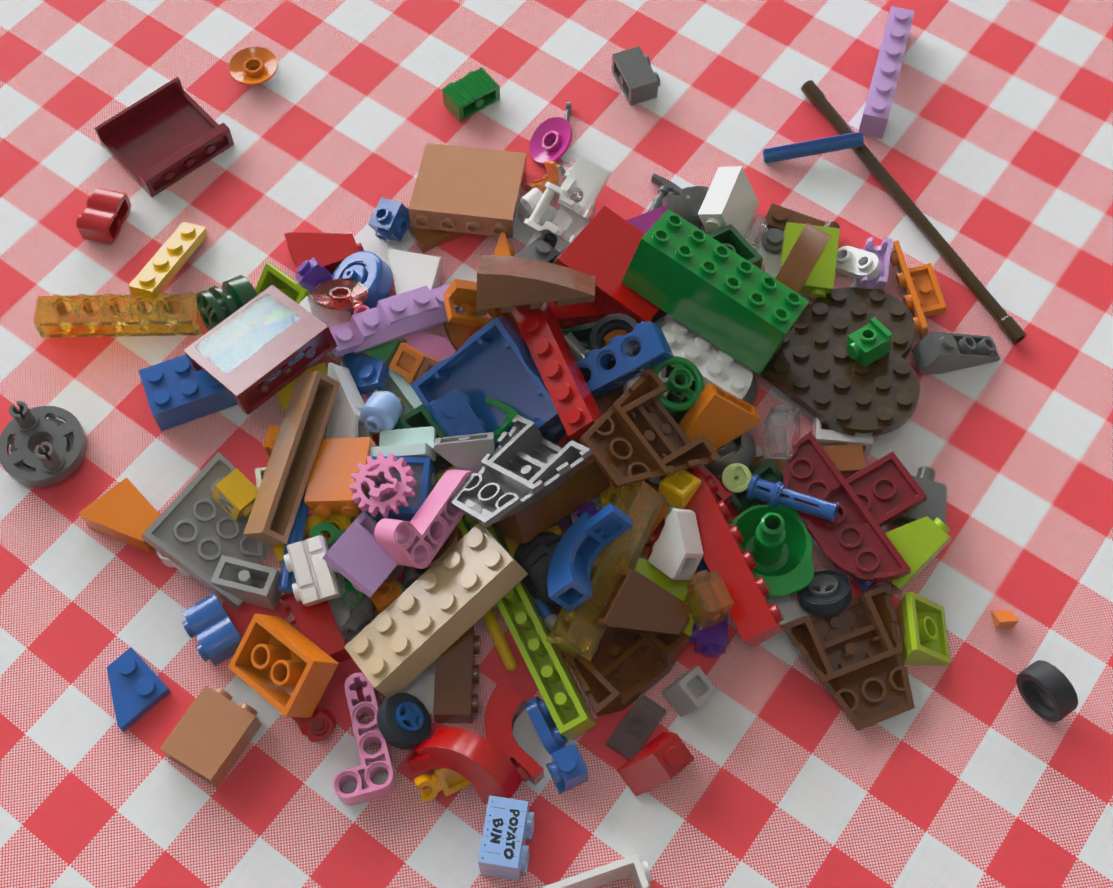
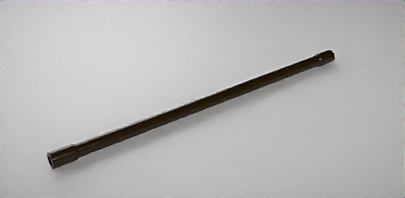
M813 80L803 84L801 91L820 110L840 135L854 132L826 99L824 93ZM863 144L862 147L851 148L998 323L999 328L1013 345L1021 342L1027 336L1025 331L1012 316L1007 314L868 147Z

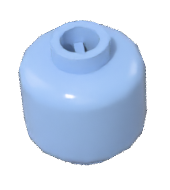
M388 391L373 393L360 411V417L365 427L374 433L392 430L397 424L399 417L403 414L399 398Z

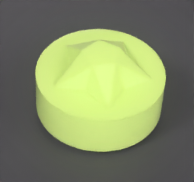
M740 463L728 465L722 473V483L731 492L746 490L752 478L748 467Z

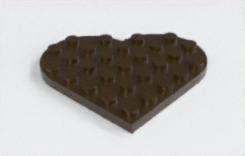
M859 287L834 289L831 294H826V298L820 297L804 309L787 338L761 372L760 376L812 416L817 417L821 423L837 432L855 436V433H872V436L887 434L904 425L912 417L918 405L920 394L919 380L912 366L905 360L914 341L915 324L913 317L902 302L881 289ZM875 317L893 333L890 353L863 367L857 360H853L846 351L847 337L868 325L870 319Z

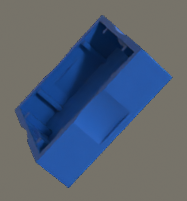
M495 317L466 340L455 354L440 361L410 385L432 417L433 415L427 406L459 387L460 391L465 393L471 400V408L476 417H480L487 427L486 433L499 429L504 424L503 420L508 416L507 412H503L500 408L486 403V398L499 400L512 406L526 419L535 422L541 434L561 420L526 343L507 318Z

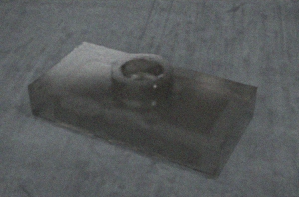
M641 693L607 740L606 746L626 760H630L643 748L666 715L667 710Z

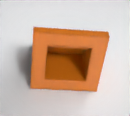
M1010 610L991 611L995 629L1014 628L1019 622Z

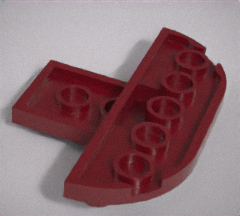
M812 432L803 436L788 455L783 480L787 489L839 504L834 522L795 510L826 558L841 572L863 581L886 582L910 574L911 568L881 527L927 501V495L896 454L892 451L845 479Z

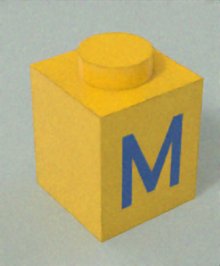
M236 468L215 485L211 497L236 521L242 515L245 517L250 516L258 489Z

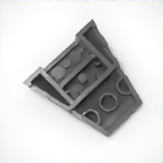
M517 414L512 420L513 428L509 433H502L497 440L499 446L492 455L488 453L481 461L483 467L478 473H472L452 498L450 504L452 507L488 527L516 514L565 483L587 464L593 454L592 450L573 440L561 448L545 440L535 422Z

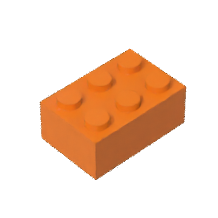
M254 614L228 668L285 717L310 718L339 663L280 616Z

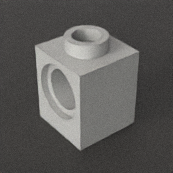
M696 666L680 675L662 694L680 717H683L698 709L717 691V688L701 668Z

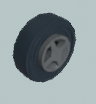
M822 570L814 572L813 580L809 586L797 592L800 606L806 612L813 615L828 616L843 611L850 604L852 591L849 580L843 574Z

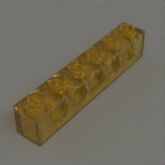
M191 292L183 294L160 293L155 300L133 294L114 295L110 293L103 295L77 294L60 296L52 294L49 296H38L33 324L42 338L202 335L204 325L196 303L197 293Z

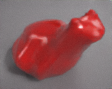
M316 707L310 718L291 717L299 726L301 733L307 736L311 742H324L328 740L336 726L332 713L327 709L321 710Z

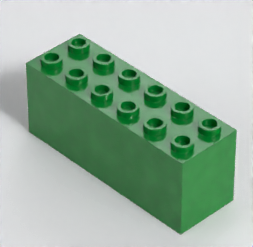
M670 209L641 238L621 282L759 375L781 347L809 303L807 299L797 292L791 290Z

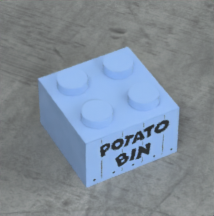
M489 795L478 858L481 875L520 881L521 872L527 873L530 852L529 845L525 844L526 839L532 840L535 825L534 812H529L528 801Z

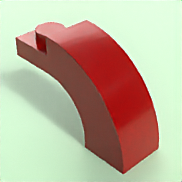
M502 679L492 691L486 706L484 718L486 739L496 745L511 760L522 777L523 782L526 783L529 780L536 786L544 778V769L518 745L512 734L516 719L525 710V699Z

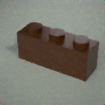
M474 625L435 660L433 705L435 723H473V713L479 712V695H473L474 684H479L480 667L479 665H474L475 654H480V636H475Z

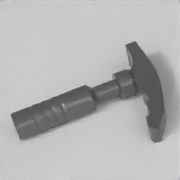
M653 173L651 183L660 186L658 190L659 194L657 198H654L648 212L662 207V200L669 192H674V195L683 194L682 189L673 182Z

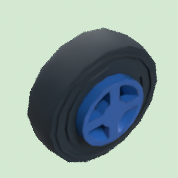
M396 693L383 701L377 712L379 731L384 739L396 748L412 749L424 741L430 733L431 720L429 712L424 704L411 694Z

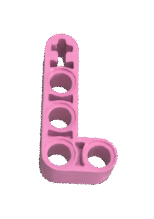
M455 469L447 470L410 522L385 518L377 523L374 531L377 543L398 565L421 569L427 567L464 515L463 512L452 507L450 501L469 476L476 472Z
M361 672L350 675L344 684L361 765L339 772L333 781V788L343 804L349 806L385 797L391 794L396 787V776L388 742L382 736L377 724L379 704L376 691L364 673ZM363 687L364 702H360L357 695V688ZM366 714L375 716L374 720L368 725L359 723L360 719ZM373 743L382 745L378 753L373 755L366 753L369 745ZM386 773L389 777L384 784L376 785L373 783V779L377 774ZM352 781L357 783V788L354 792L350 794L342 793V788L346 783Z

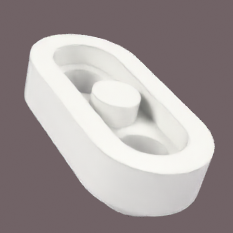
M844 246L838 249L836 270L839 273L859 280L867 275L869 281L876 278L881 272L882 264L874 253L851 246Z

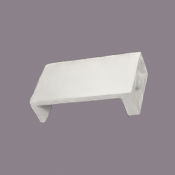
M638 854L541 888H597L628 876L632 877L635 888H650V882L653 880L647 862L641 863Z

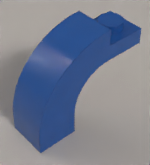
M609 503L593 516L585 512L569 527L558 543L549 565L547 588L550 599L571 612L593 596L590 580L593 564L599 553L609 543L633 526L628 515L612 503Z

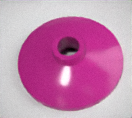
M551 117L536 128L529 146L530 154L536 162L545 164L544 162L548 160L557 161L565 154L572 140L570 123L562 117Z

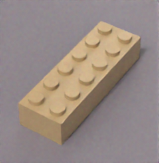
M479 522L455 544L444 559L431 566L344 648L376 690L386 697L400 693L528 573L496 537Z

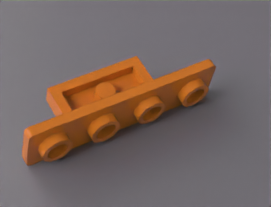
M899 240L893 241L890 263L892 267L897 268L896 280L899 289L904 288L906 294L903 296L904 305L909 311L911 310L915 324V333H919L922 340L928 335V325L925 317L945 313L947 306L932 264L928 263L908 268Z

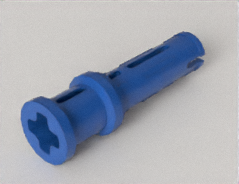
M757 474L752 476L747 489V499L753 500L756 498L770 503V506L774 508L782 505L829 520L830 522H834L838 513L839 504L837 503L834 504L787 489L783 482L773 483L766 481Z

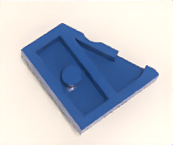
M355 352L343 356L341 366L349 369L360 395L375 392V390H384L389 372V366L384 361Z
M132 647L107 666L117 726L123 732L171 693Z

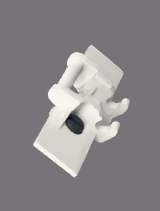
M579 155L561 188L547 181L545 185L546 190L530 218H526L524 221L525 225L535 230L528 245L537 238H541L559 252L567 248L595 217L591 207L611 172ZM576 190H581L584 193L583 199L579 203L570 199L571 194ZM557 194L559 196L558 203L561 206L552 222L546 221L543 226L538 225L553 197Z

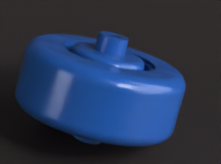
M369 251L353 253L346 257L334 270L332 275L340 283V286L330 297L339 308L351 312V316L354 314V309L359 305H366L369 309L375 308L378 301L388 298L393 285L391 268L375 253Z

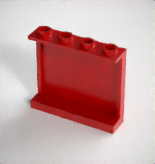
M604 205L557 258L555 264L596 277L595 301L587 303L606 316L617 313L629 315L639 324L644 321L650 322L660 309L621 283L639 242L645 233Z

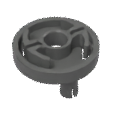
M17 401L16 403L19 406V409H17L12 404L9 407V413L13 419L7 424L0 435V463L9 476L26 486L45 487L59 483L72 475L81 465L87 451V436L78 419L69 411L56 406H39L29 409L25 402ZM39 444H42L45 449L42 450Z

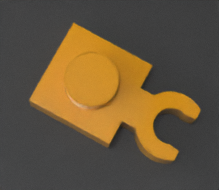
M433 768L434 774H423L414 779L418 789L429 786L426 790L420 792L423 802L433 800L441 790H443L447 797L471 785L461 774L447 768Z

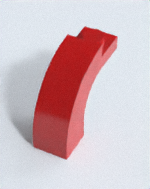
M439 728L431 739H426L415 747V752L407 761L412 772L433 768H447L461 774L475 788L484 805L488 804L489 795L511 799L523 781L514 764L496 745L474 732L461 728Z

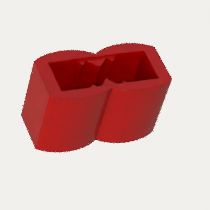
M97 188L88 197L87 208L77 218L76 226L82 238L113 244L119 235L121 225L127 219L131 209V203L127 194Z

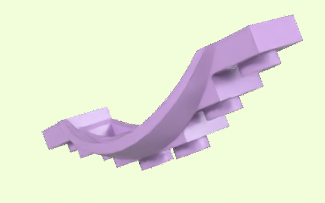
M447 284L431 290L426 285L379 300L377 307L353 314L350 322L329 328L338 345L332 350L336 357L351 352L358 353L447 323L448 318L443 293L450 285ZM454 305L456 313L468 314L460 306Z

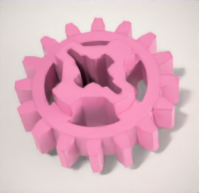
M378 452L376 460L367 456L368 463L365 466L361 463L357 464L360 470L359 474L351 473L352 479L356 482L349 485V489L352 493H355L351 496L353 501L359 504L358 507L362 512H366L369 509L372 517H376L379 511L384 518L388 517L390 510H393L395 514H399L398 506L408 507L409 504L406 497L415 496L413 489L410 488L416 485V480L412 477L414 474L410 466H406L407 463L404 458L401 457L397 460L394 453H390L385 458L382 452ZM396 471L401 475V482L396 479ZM364 487L370 491V499L366 497Z

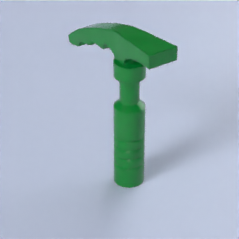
M486 398V403L494 405L508 414L503 420L504 424L499 429L493 431L496 446L498 444L497 440L502 433L506 432L509 428H513L512 420L517 414L522 417L524 416L504 402Z

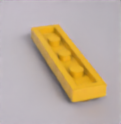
M183 222L129 284L130 293L155 300L208 236L206 227Z

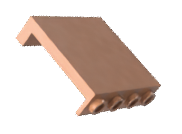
M426 143L408 208L410 227L500 237V234L505 232L506 238H513V222L521 184L527 173V154Z

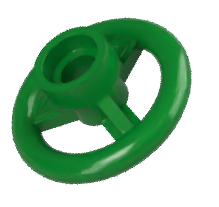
M674 356L652 369L659 375L663 368L674 365L668 380L664 382L668 388L666 392L670 390L672 392H679L687 401L676 403L669 401L663 395L659 401L668 410L685 411L695 405L698 396L704 389V381L701 372L695 364L683 357ZM693 378L695 380V392L689 388ZM675 379H678L681 382V385H678L675 382Z

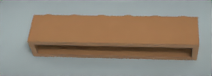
M318 370L301 374L297 378L243 535L267 546L287 544L340 386L338 381Z

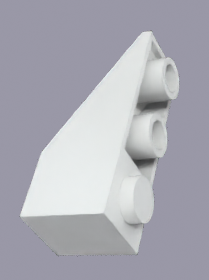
M328 363L327 376L338 381L340 386L327 422L326 439L371 437L372 439V432L365 427L360 417V411L365 404L349 369L334 363Z

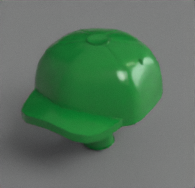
M770 504L756 505L743 511L735 518L731 526L736 524L744 538V541L740 542L744 552L749 550L757 564V567L753 568L757 578L763 577L771 592L767 595L768 597H786L800 592L809 586L814 576V565L811 555L813 543L803 520L794 509L780 505L775 508L771 507Z

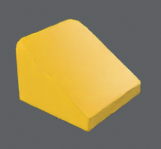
M685 470L668 474L659 482V497L677 509H684L701 485V480Z

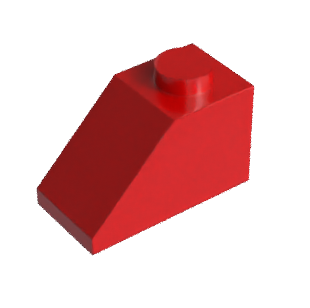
M663 731L622 765L617 772L632 793L638 796L671 780L695 758L677 733Z

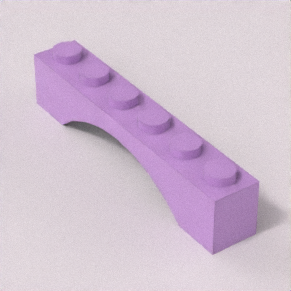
M894 6L890 8L859 131L863 135L879 139L883 138L915 13L913 10Z

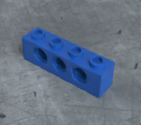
M652 321L641 322L634 326V331L625 336L619 335L612 338L608 342L609 345L602 349H593L584 355V359L576 362L583 377L588 371H591V378L587 385L594 400L643 374L650 366L654 368L674 357L659 325ZM640 344L641 350L639 354L633 357V348ZM615 357L616 364L614 368L609 370L608 363Z

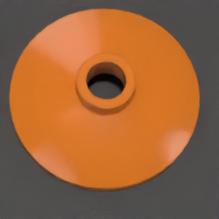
M263 47L242 49L229 62V72L232 78L240 84L249 86L267 82L275 75L278 69V62L274 53Z

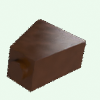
M632 568L620 571L593 625L598 628L658 635H678L687 627L690 621L688 616L693 607Z

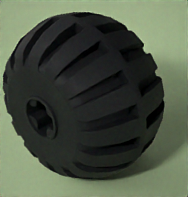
M541 532L536 535L534 540L520 543L513 556L528 573L522 580L534 599L539 598L547 605L558 604L549 598L547 588L549 565L554 551L561 540V537L553 532Z

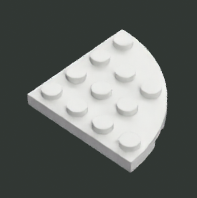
M675 318L661 328L673 355L688 359L699 369L703 377L704 388L711 382L738 398L744 399L752 382L753 370Z

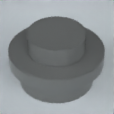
M780 229L765 231L761 239L764 249L772 254L781 252L784 232Z

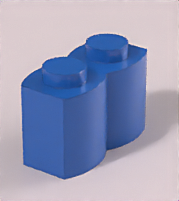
M214 593L182 612L186 619L182 625L190 638L196 636L200 642L195 647L204 662L210 659L217 666L235 654L242 637Z

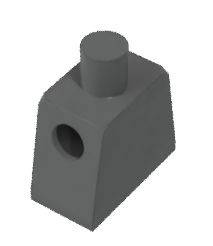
M919 467L917 476H911L927 495V501L886 525L899 528L926 516L932 521L938 517L946 524L947 487L944 484L934 482V469Z

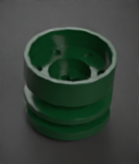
M238 275L222 282L221 289L213 286L208 291L204 290L197 293V307L208 332L255 298L258 293L250 281L243 275ZM265 321L264 323H262L260 326H258L256 329H254L253 331H255V330H257V329H259V328L264 327L265 324H266V321Z

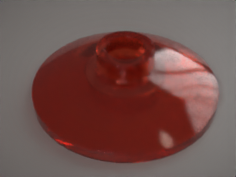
M338 278L320 283L314 288L312 295L317 305L326 309L344 311L364 303L368 297V290L359 281Z

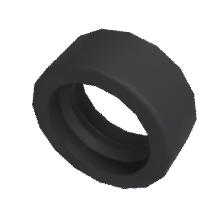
M619 313L607 315L600 319L593 326L589 336L591 349H602V339L614 330L634 331L633 328L638 324L637 321L629 315ZM640 344L633 348V357L639 354L641 350ZM615 357L609 361L608 369L614 368L616 364Z
M1038 660L1017 675L1016 683L1022 698L1038 716L1046 721L1053 723L1061 721L1077 708L1078 697L1072 683L1056 666L1049 662Z

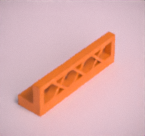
M455 278L443 293L448 322L484 327L495 317L504 318L500 314L501 308L487 309V313L491 318L477 316V282ZM454 305L460 306L468 314L456 313ZM507 312V314L515 320L512 312ZM516 320L511 322L516 330L521 333Z

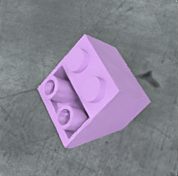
M362 512L322 559L329 564L332 570L348 579L356 590L370 598L398 564L392 560L375 540L374 531L377 522L365 512Z

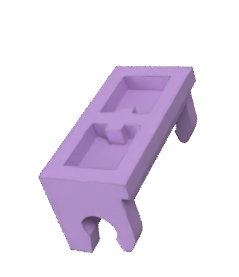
M873 237L867 239L865 247L861 248V250L874 253L880 260L882 269L879 275L868 281L867 275L862 277L861 280L856 279L855 287L881 289L884 291L888 278L893 239L885 238L880 246L873 245Z

